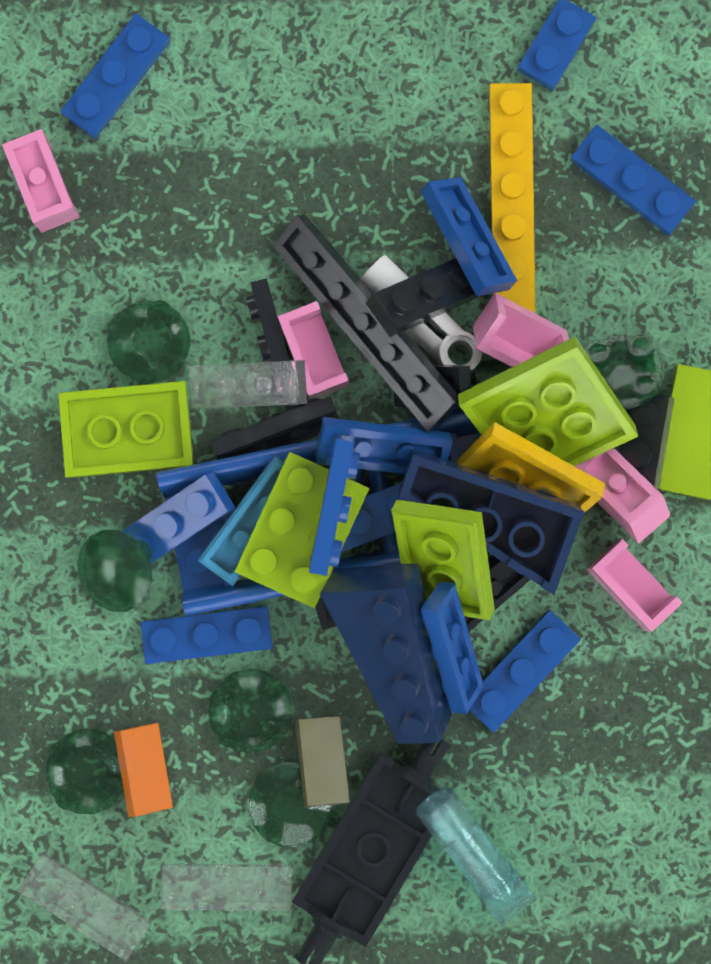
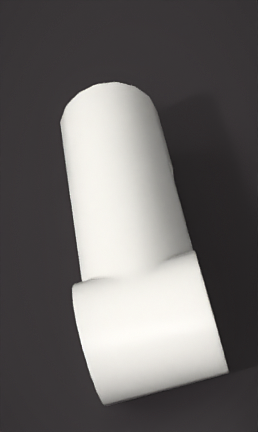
M384 255L361 277V280L372 293H375L409 277ZM446 312L427 321L444 337L443 341L424 322L405 331L438 364L456 365L448 357V350L454 345H463L469 350L471 360L461 366H470V374L474 372L481 360L482 351L476 349L474 335L465 332Z

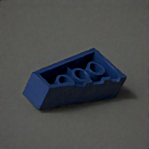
M415 449L412 450L399 489V497L405 501L482 512L487 552L506 563L507 566L536 582L549 593L555 595L584 513L579 504Z
M418 563L336 568L321 590L320 595L398 744L440 743L452 712L447 696L442 690V679L437 662L432 656V645L428 631L421 619V608L426 597Z

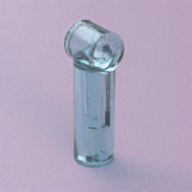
M443 787L423 800L417 809V816L474 887L483 903L501 926L505 925L536 901L529 888L500 854L452 788Z

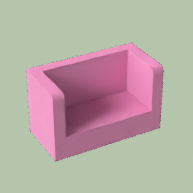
M42 129L2 144L32 222L41 233L80 218L51 149L53 148L50 140Z
M494 293L473 325L476 349L511 367L569 340L566 329L497 293Z
M318 301L277 316L309 399L320 398L349 386L348 377L341 366L321 315Z
M614 448L575 466L605 483L604 495L597 503L638 544L669 518L670 512L663 495Z
M624 539L616 540L586 570L643 631L652 632L683 602L677 596H671L628 551L627 547L629 545Z

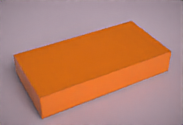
M152 723L114 731L128 817H137L173 808L159 724Z

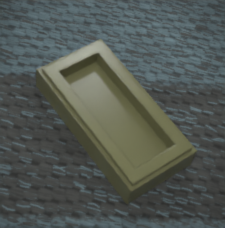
M340 716L298 719L295 721L304 808L349 803Z

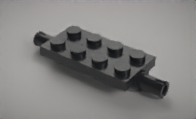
M441 739L433 753L430 752L436 743H422L410 764L405 763L402 765L380 751L292 899V903L307 911L313 917L312 922L314 923L301 948L294 956L301 964L306 963L313 950L315 952L308 963L322 964L336 938L342 939L343 936L351 938L362 946L367 947L455 798L454 795L435 785V780L432 779L447 751L452 747L445 740Z

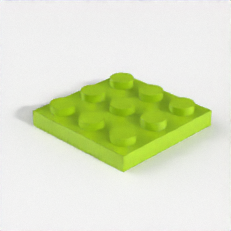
M576 336L458 394L459 406L481 435L496 422L573 466L638 437L636 425Z

